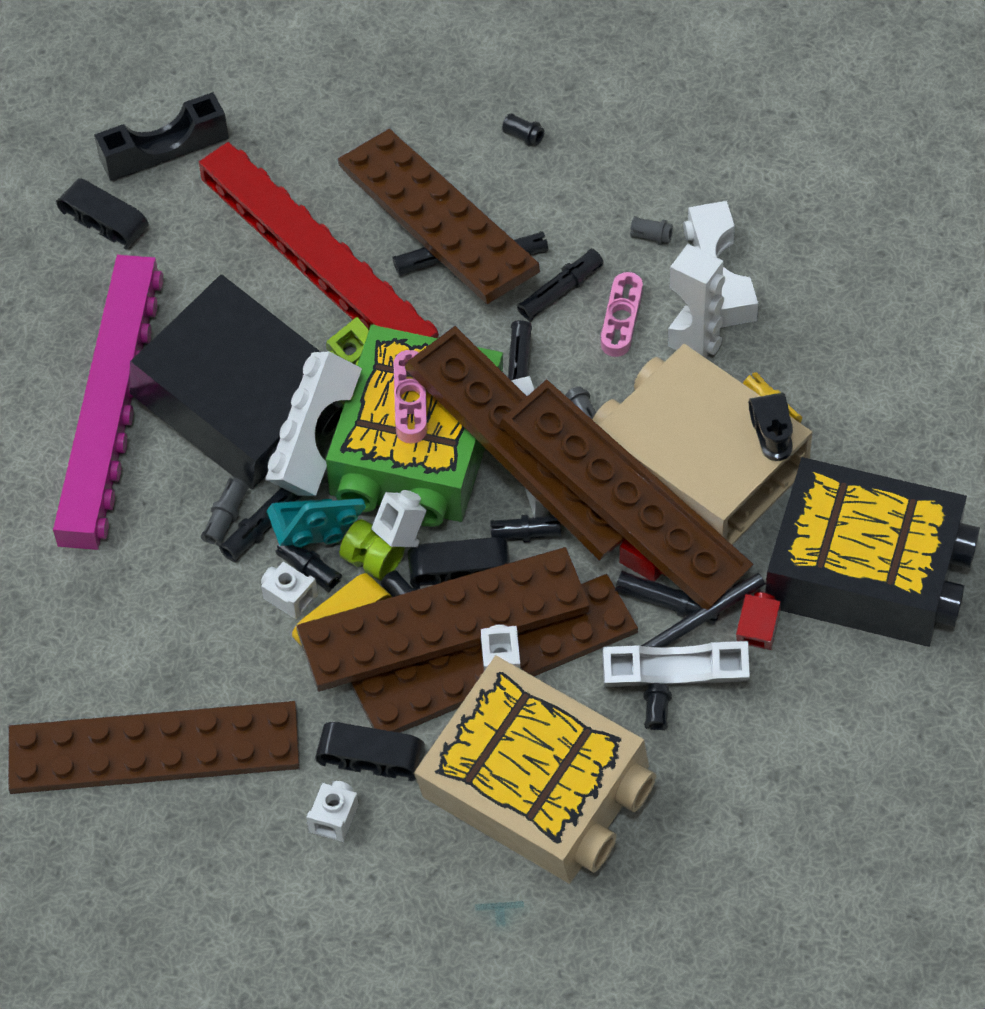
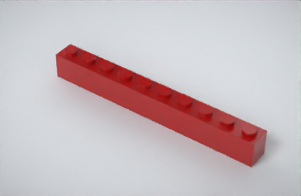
M228 141L198 162L201 180L352 320L358 317L368 330L371 325L438 338V330L431 321H425L421 318L409 301H403L398 297L387 281L382 282L374 275L373 270L366 262H360L353 256L351 249L345 243H339L332 236L326 225L323 223L318 224L311 217L310 212L305 206L296 204L291 199L287 190L273 183L268 173L261 167L257 168L242 149L237 150Z

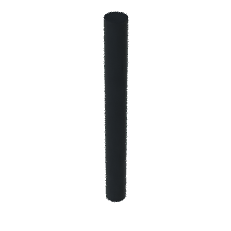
M759 572L724 593L709 610L700 608L641 646H668L745 598V594L750 595L766 585Z

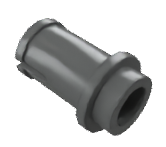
M634 217L630 230L632 231L630 232V237L658 241V245L670 243L673 234V224H669L664 219L662 222Z
M575 387L569 390L565 396L593 419L596 411L589 400L590 393L584 390L583 387Z

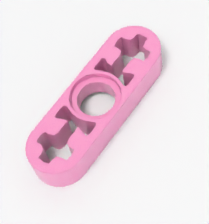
M621 273L613 281L601 333V348L609 356H622L631 347L643 291L642 280L635 273ZM626 284L632 285L628 299L623 298V288L626 287ZM625 310L631 316L626 320H618L613 317V314L616 311ZM615 329L621 330L620 340L617 345L611 344V341L614 339Z
M414 350L402 351L394 359L395 427L398 438L405 443H417L427 433L426 389L414 377L413 379H406L405 366L407 361L419 353ZM406 391H415L420 397L414 402H406L401 399V395ZM407 414H414L415 429H408Z

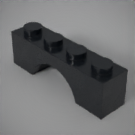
M214 92L184 102L181 111L175 119L160 129L150 132H137L122 124L94 134L99 159L110 181L229 139L225 113Z

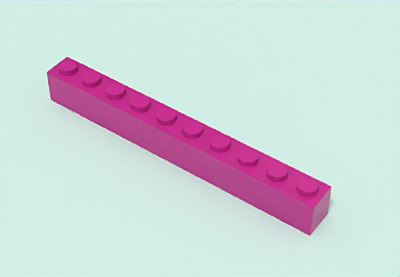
M116 256L53 527L58 547L98 550L100 540L107 538L109 522L108 518L105 517L107 510H113L115 503V491L112 489L113 481H119L121 476V462L118 461L119 454L125 453L127 449V433H124L126 425H131L133 422L134 410L133 405H130L133 396L129 394L130 361L143 349L144 343H150L151 324L148 323L150 317H155L157 313V298L154 297L155 291H161L163 285V272L158 271L155 257Z

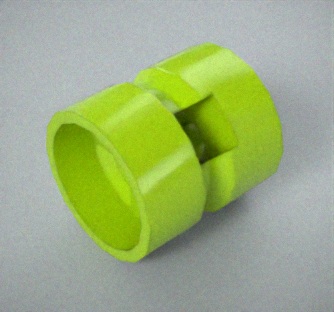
M364 519L357 520L349 528L342 540L339 550L340 558L358 568L363 566L366 573L382 581L387 573L395 570L400 564L405 547H391L371 529L373 526L371 523Z

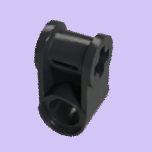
M784 392L748 399L751 422L756 430L763 455L773 461L787 459L793 451L791 439L793 424L790 419Z

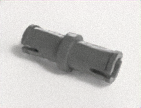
M238 478L228 479L219 501L214 502L211 507L212 515L201 534V539L204 542L213 545L216 542L217 546L222 544V540L231 522H235L239 515L237 509L249 489L244 481Z

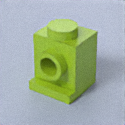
M356 317L326 341V349L356 365L357 360L360 359L369 330ZM347 346H352L356 351L352 355H347L343 350Z

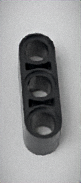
M78 178L56 200L57 207L64 215L68 213L75 217L74 220L89 229L93 227L100 231L99 235L113 243L117 241L125 246L124 249H128L149 227L148 220L138 209L82 178Z
M498 537L419 544L418 547H411L407 553L410 584L413 588L420 589V586L436 585L510 563L508 543L506 540Z
M327 722L323 726L315 760L321 766H326L327 763L338 765V769L360 773L362 769L374 771L373 775L395 779L396 776L408 777V781L416 780L414 772L421 763L425 743L420 738L409 734L340 722Z

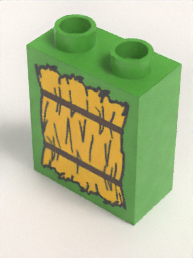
M376 325L370 326L357 365L362 368L351 400L345 401L326 457L329 493L331 496H335L337 500L363 499L366 507L362 512H370L376 508V505H381L385 492L401 493L402 490H408L421 497L419 504L426 509L421 523L422 526H438L442 524L443 519L457 522L463 521L485 447L427 390L426 436L417 443H405L398 438L395 427L394 359L400 352L405 350L420 352L438 338ZM477 347L503 372V352ZM406 370V379H413V376ZM406 391L401 395V399L406 402H414L420 397L415 391ZM407 414L408 429H415L414 414Z

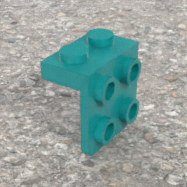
M332 499L282 502L272 503L267 509V513L279 546L294 545L295 547H303L310 543L322 542L330 545L343 539L345 533L357 521L358 516L365 509L366 505L363 499L332 501Z

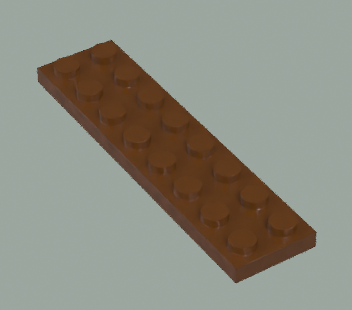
M390 128L338 158L339 166L359 187L486 304L491 303L540 273L538 261Z
M456 326L407 361L405 369L599 561L625 540L612 526L499 426L502 418L527 396Z
M547 379L502 418L499 426L701 608L709 610L754 565Z
M563 547L298 624L296 627L317 691L320 692L480 645L481 629L490 628L494 625L517 626V633L588 613L590 605L567 548Z
M607 573L581 584L590 605L588 613L517 633L521 670L532 676H537L638 633L635 621L620 595L615 591V587ZM476 645L351 682V687L372 728L401 733L458 709L484 672L482 645Z
M295 701L9 725L8 789L10 794L300 769Z

